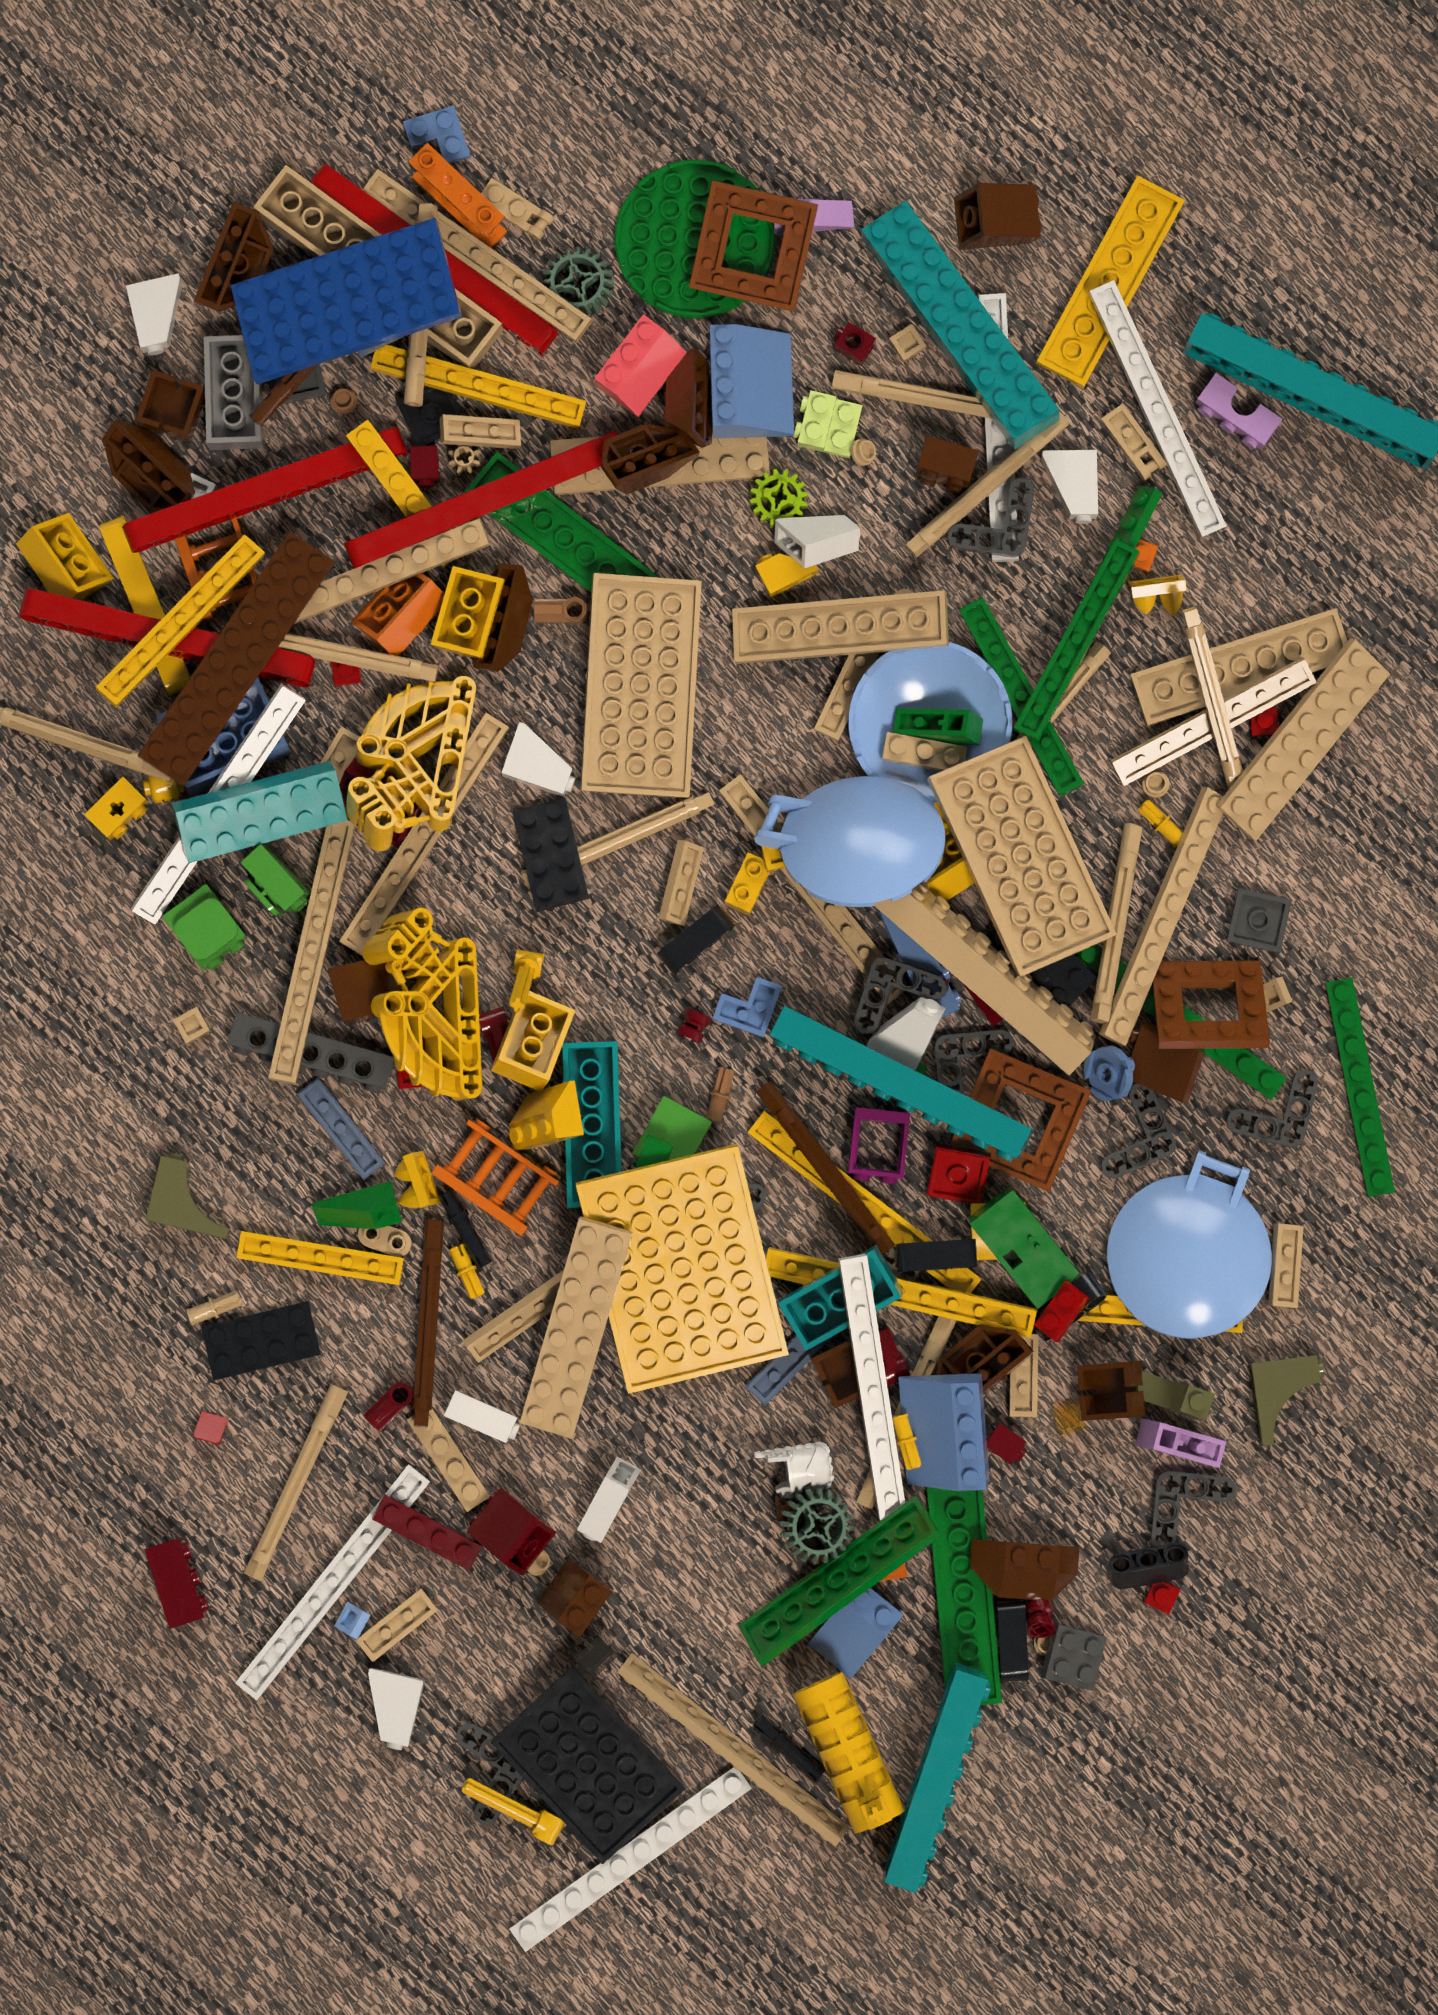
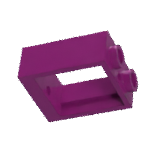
M855 1107L848 1174L853 1175V1180L869 1181L870 1177L881 1178L880 1183L897 1184V1180H903L910 1113ZM861 1121L901 1125L896 1171L856 1167Z

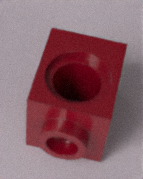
M848 322L845 328L840 327L833 338V341L836 342L834 350L860 366L864 364L876 344L874 336ZM849 338H856L859 340L860 346L849 348L845 342Z
M437 445L410 447L412 480L420 488L434 487V483L440 482V472L438 470L439 451Z
M998 1423L987 1438V1449L1001 1457L1009 1465H1012L1014 1461L1019 1463L1027 1452V1449L1024 1448L1027 1442L1001 1423Z

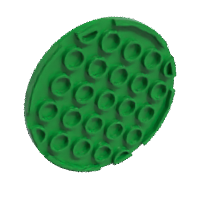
M696 159L682 160L670 163L654 172L652 171L636 184L635 188L624 200L619 211L615 227V250L621 272L627 283L642 300L666 314L687 319L710 318L727 313L746 302L741 299L689 288L712 181L758 190L750 180L736 172L735 169L721 163ZM733 214L722 266L767 277L774 259L776 234H774L773 223Z

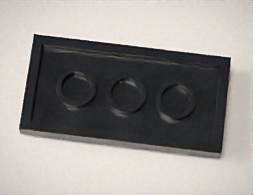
M566 798L514 810V820L536 912L589 899Z
M993 927L986 934L991 941L990 945L997 951L1002 950L1006 953L996 929ZM1077 953L1029 973L1032 976V981L1037 986L1047 988L1053 995V1000L1059 1005L1064 1004L1067 1007L1098 978V975Z
M309 1301L201 1327L213 1381L321 1355Z

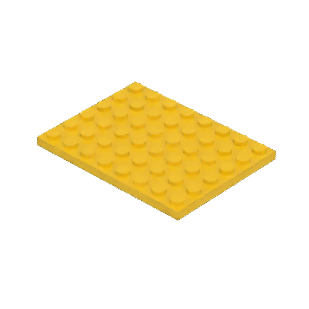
M738 1144L576 1183L585 1218L633 1232L609 1313V1320L628 1394L789 1355Z

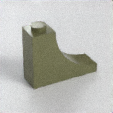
M169 1152L168 1157L161 1156L145 1220L228 1240L231 1229L210 1220L196 1204L189 1184L190 1163L184 1161L185 1156Z
M1317 1355L1249 1364L1260 1446L1274 1445L1275 1422L1286 1401L1300 1389L1312 1384L1321 1383L1320 1377H1324L1323 1361L1318 1360Z
M1142 1371L1143 1386H1138V1391H1143L1144 1402L1198 1421L1207 1420L1215 1396L1214 1393Z

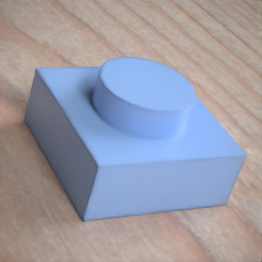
M347 1602L334 1627L350 1637L358 1639L370 1614Z

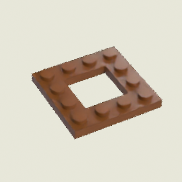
M713 180L689 288L794 312L818 204ZM733 214L785 225L774 278L722 266Z
M1161 961L1152 982L1158 1049L1269 1048L1270 1037L1260 961ZM1181 988H1235L1238 1021H1185Z
M990 1048L969 1098L994 1110L1004 1085H1008L1055 1105L1034 1156L1023 1152L1020 1160L1013 1158L1012 1162H1009L995 1154L997 1149L988 1146L987 1150L973 1144L971 1142L972 1137L965 1133L962 1138L954 1134L950 1146L991 1153L989 1167L1050 1192L1091 1090Z

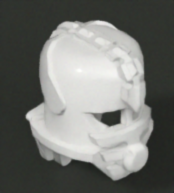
M823 1442L754 1452L755 1458H765L768 1463L784 1461L787 1481L781 1482L775 1487L776 1493H781L784 1499L793 1498L796 1493H802V1489L809 1488L813 1493L816 1488L827 1489L834 1480V1475H832L833 1466L831 1465L832 1458L829 1455L830 1449Z

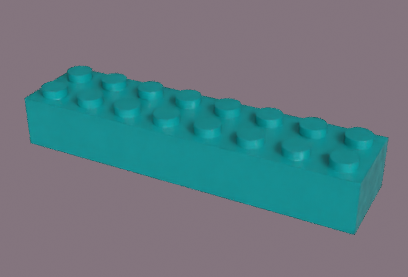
M956 1662L953 1664L904 1808L905 1811L902 1814L883 1871L885 1883L917 1893L919 1886L924 1887L928 1876L927 1860L932 1861L937 1849L935 1837L937 1833L942 1834L946 1823L945 1807L950 1808L955 1796L954 1781H960L964 1770L963 1754H969L973 1743L972 1734H970L973 1727H978L982 1716L981 1701H987L991 1690L990 1681H988L985 1672Z

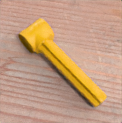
M517 949L513 974H516L517 977L509 1001V1006L514 1007L513 1011L519 1012L520 1008H525L532 980L541 977L544 954Z
M467 1778L462 1785V1793L530 1827L531 1835L549 1845H554L565 1824L561 1818L554 1816L546 1809L540 1810L538 1813L472 1778Z

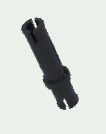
M452 1189L439 1196L438 1199L450 1218L448 1220L449 1224L454 1225L477 1270L493 1262L468 1218L470 1214L467 1210L464 1211L454 1190Z
M761 1715L751 1727L770 1743V1748L782 1753L792 1764L807 1775L813 1783L825 1772L826 1769L787 1736L785 1730L777 1728L764 1715Z

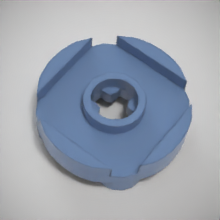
M1104 1046L1092 1051L1084 1064L1085 1079L1089 1078L1092 1086L1089 1087L1091 1093L1103 1101L1126 1097L1133 1083L1135 1064L1131 1057H1127L1121 1049L1115 1046ZM1108 1068L1111 1071L1110 1079L1108 1078L1109 1074L1106 1072V1069Z

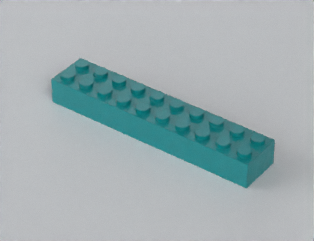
M906 200L861 229L862 241L1014 450L1059 421V408Z
M1201 313L1183 351L1184 355L1421 469L1426 470L1434 460L1438 452L1437 421L1432 419L1426 421L1418 417V413L1410 408L1404 407L1401 409L1393 405L1394 402L1385 396L1380 395L1376 397L1369 393V389L1360 384H1354L1353 386L1345 382L1343 376L1335 372L1328 374L1320 370V366L1312 361L1306 360L1303 362L1295 358L1296 355L1287 349L1281 348V350H1278L1271 346V342L1262 337H1256L1255 339L1247 335V331L1237 325L1228 326L1222 323V319L1217 315Z
M786 1006L783 1007L770 1033V1036L775 1039L773 1044L790 1053L794 1048L800 1051L798 1054L800 1058L814 1065L818 1060L824 1063L823 1069L838 1077H840L841 1073L849 1076L847 1081L862 1089L868 1085L874 1088L872 1091L874 1095L886 1101H889L890 1097L898 1100L897 1106L908 1112L913 1113L917 1109L923 1112L921 1116L923 1119L935 1125H938L939 1121L948 1125L947 1131L961 1138L965 1133L972 1137L971 1142L985 1150H987L988 1146L997 1149L995 1153L997 1156L1009 1162H1012L1013 1158L1020 1160L1034 1132L1033 1129Z

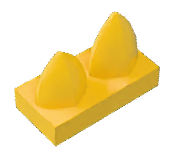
M1182 575L1129 581L1128 587L1134 604L1145 615L1151 611L1156 601V595L1159 594L1164 608L1169 614L1175 616L1183 600V591H1186V581Z
M424 1151L402 1156L404 1160L398 1164L394 1177L402 1181H411L412 1186L404 1191L398 1204L408 1208H424L441 1203L438 1199L439 1194Z

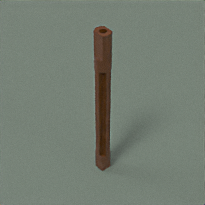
M318 365L282 376L249 417L256 424L262 426Z
M769 1081L756 1091L757 1095L872 1246L877 1245L882 1255L895 1246L893 1241L775 1085Z
M425 1220L412 1409L415 1410V1427H428L429 1411L432 1410L444 1221Z

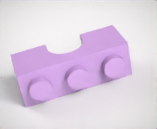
M1215 373L1197 398L1195 403L1199 406L1197 410L1209 419L1213 416L1221 422L1219 424L1220 427L1230 434L1236 432L1243 437L1242 442L1249 448L1255 449L1257 447L1262 450L1280 425L1282 418L1262 404L1250 415L1243 416L1236 413L1232 408L1231 399L1236 394L1238 388Z

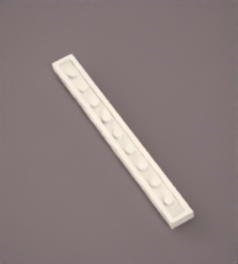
M1113 280L1089 291L1090 299L1199 537L1203 538L1225 528V521L1115 281Z
M1006 293L979 295L980 302L1008 339ZM985 418L987 470H990L1013 447L994 421L990 418ZM1015 473L989 495L990 528L1004 529L1009 489L1015 480ZM1017 511L1013 512L1010 516L1011 522L1017 525ZM1008 528L1007 532L1013 531L1012 541L1007 542L1006 545L1010 546L1011 551H1015L1016 547H1018V531ZM991 535V546H992V545L994 544V542H995V539H994V537ZM992 555V562L1019 561V557L1012 558Z
M281 683L208 793L251 782L306 701L305 698ZM180 837L177 838L131 907L134 913L153 924H156L197 863L196 861L188 864L183 853Z
M866 1254L838 1258L877 1513L880 1522L905 1503L868 1259Z
M408 1464L385 1494L411 1507L431 1481ZM381 1500L236 1681L235 1684L255 1700L260 1698L392 1531L372 1520V1516Z
M732 1767L624 1845L604 1864L599 1863L513 1925L509 1930L525 1952L744 1795L752 1787L743 1774Z

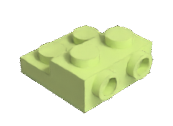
M810 390L809 397L803 396L800 412L805 413L803 422H797L794 438H798L797 446L850 458L851 446L855 439L863 405L836 399L837 396Z

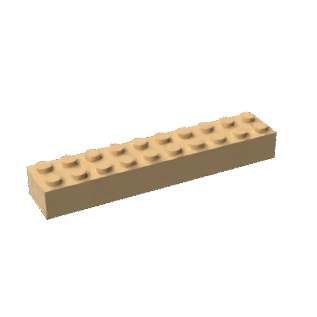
M287 165L284 166L253 207L254 210L259 212L264 222L313 258L381 236L380 233ZM455 289L462 317L428 328L427 341L459 365L475 369L503 332V326L500 321Z
M922 881L912 889V893L893 902L891 899L875 902V907L1068 1075L1090 1055L1096 1037L1093 1029L1085 1022L1080 1023L1073 1017V1012L1066 1005H1059L1053 1000V995L1047 988L1037 986L1032 981L1030 974L1022 977L1016 976L1007 954L1002 950L997 951L990 945L991 941L985 934L974 931L970 927V922L963 915H956L949 909L950 905L945 899L940 896L935 897L929 891V887L925 882Z

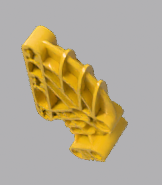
M460 676L454 681H429V683L414 687L407 683L406 690L392 698V694L388 693L387 701L373 714L357 742L356 760L364 767L379 770L371 778L357 777L350 781L345 811L354 826L358 824V832L363 831L364 840L373 850H387L391 846L394 832L402 833L405 828L417 826L420 822L427 821L429 827L435 831H444L450 827L476 693V684L470 677ZM460 691H466L464 701L459 700ZM448 708L425 722L428 710ZM423 712L421 725L401 737L404 721L415 714ZM399 726L397 738L389 737L394 729ZM451 740H457L455 750L450 749ZM441 744L433 783L416 761V758ZM369 747L372 748L374 752L366 753L362 749ZM399 753L402 757L393 758L389 754ZM446 763L453 764L457 769L455 786L450 792H442L437 785L440 768ZM386 771L393 772L398 779L396 780L393 776L387 777L386 784L381 782ZM416 802L425 814V816L418 818L416 816L405 818L404 812L411 816L414 810L413 803ZM439 806L445 807L443 817L438 816Z
M421 907L391 915L381 925L383 929L376 931L378 935L372 936L364 945L362 954L364 960L369 965L386 963V971L393 975L397 985H400L403 990L379 994L371 1002L373 1014L380 1018L381 1027L386 1042L393 1054L396 1069L398 1071L405 1070L409 1074L411 1083L414 1086L423 1085L429 1089L433 1097L442 1094L450 1096L457 1101L476 1098L482 1091L475 944L471 939L465 937L448 942L442 939L441 935L433 931L431 927L433 917L426 908ZM431 941L443 945L442 953L438 957L436 954L439 952L438 946L432 947ZM459 975L462 979L463 1010L460 1006ZM417 978L418 981L408 990L405 984L406 979ZM442 991L444 1017L432 1005L433 1001ZM387 1000L390 1003V1010L386 1006ZM411 1000L414 1002L415 1005L414 1010L411 1007ZM422 1036L425 1038V1051L423 1050ZM442 1057L446 1061L447 1068L442 1066Z

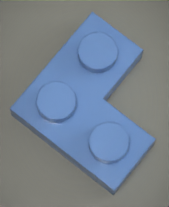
M454 105L403 121L411 149L437 141L442 157L449 164L470 158Z
M756 977L748 1002L721 993L712 1020L764 1038L782 986Z

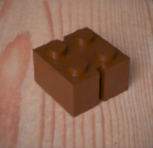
M152 370L135 419L139 428L161 435L165 431L167 437L190 444L205 402V387L184 379H180L178 383L176 377Z
M926 435L915 477L920 478L919 482L921 484L934 487L937 483L946 486L945 490L951 493L961 494L962 491H966L969 487L979 450Z
M851 1339L811 1358L820 1380L824 1381L827 1379L828 1385L824 1386L834 1409L859 1397Z
M1141 1361L1077 1366L1079 1391L1095 1389V1395L1079 1396L1081 1421L1145 1416L1143 1391H1138V1386H1143Z

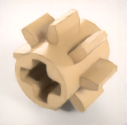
M457 445L455 452H448L449 456L454 458V460L448 463L449 467L457 466L458 476L462 474V471H468V474L471 476L472 468L474 466H481L480 462L475 460L476 457L481 455L480 450L473 452L472 446ZM463 453L469 457V462L464 464L460 457Z

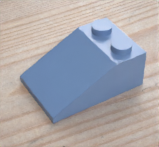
M870 1588L827 1619L809 1641L808 1645L851 1679L885 1639L903 1614Z

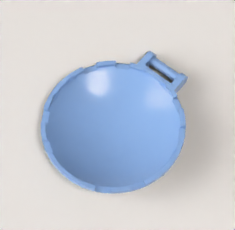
M949 642V646L898 650L885 653L862 676L851 700L849 710L850 740L856 758L867 775L905 783L921 792L932 803H936L937 800L927 778L941 771L882 761L887 732L893 733L897 708L971 710L983 718L980 745H960L967 747L965 761L1010 743L1012 711L1002 681L985 660L969 649Z
M873 776L851 777L834 781L814 790L803 799L772 795L768 803L769 810L761 830L757 831L754 838L755 842L760 846L781 851L785 869L796 884L799 883L806 888L808 894L819 900L846 907L875 906V902L891 899L893 902L909 895L915 886L922 881L926 882L933 875L940 864L945 849L943 821L933 803L921 792L905 783ZM779 812L788 814L781 833L772 831Z
M1198 1150L1189 1175L1172 1176L1151 1183L1131 1197L1120 1210L1111 1228L1107 1244V1263L1110 1281L1119 1300L1123 1302L1132 1316L1142 1324L1167 1336L1197 1339L1217 1335L1231 1329L1247 1317L1256 1307L1269 1281L1272 1252L1268 1232L1261 1217L1252 1204L1242 1196L1250 1173L1249 1168L1243 1166L1242 1168L1235 1167L1206 1156V1152ZM1202 1166L1236 1178L1235 1187L1199 1174Z

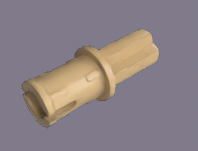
M233 1291L216 1299L211 1297L208 1302L190 1309L188 1308L186 1311L191 1324L194 1326L212 1317L219 1318L220 1314L240 1307L242 1300L239 1293Z

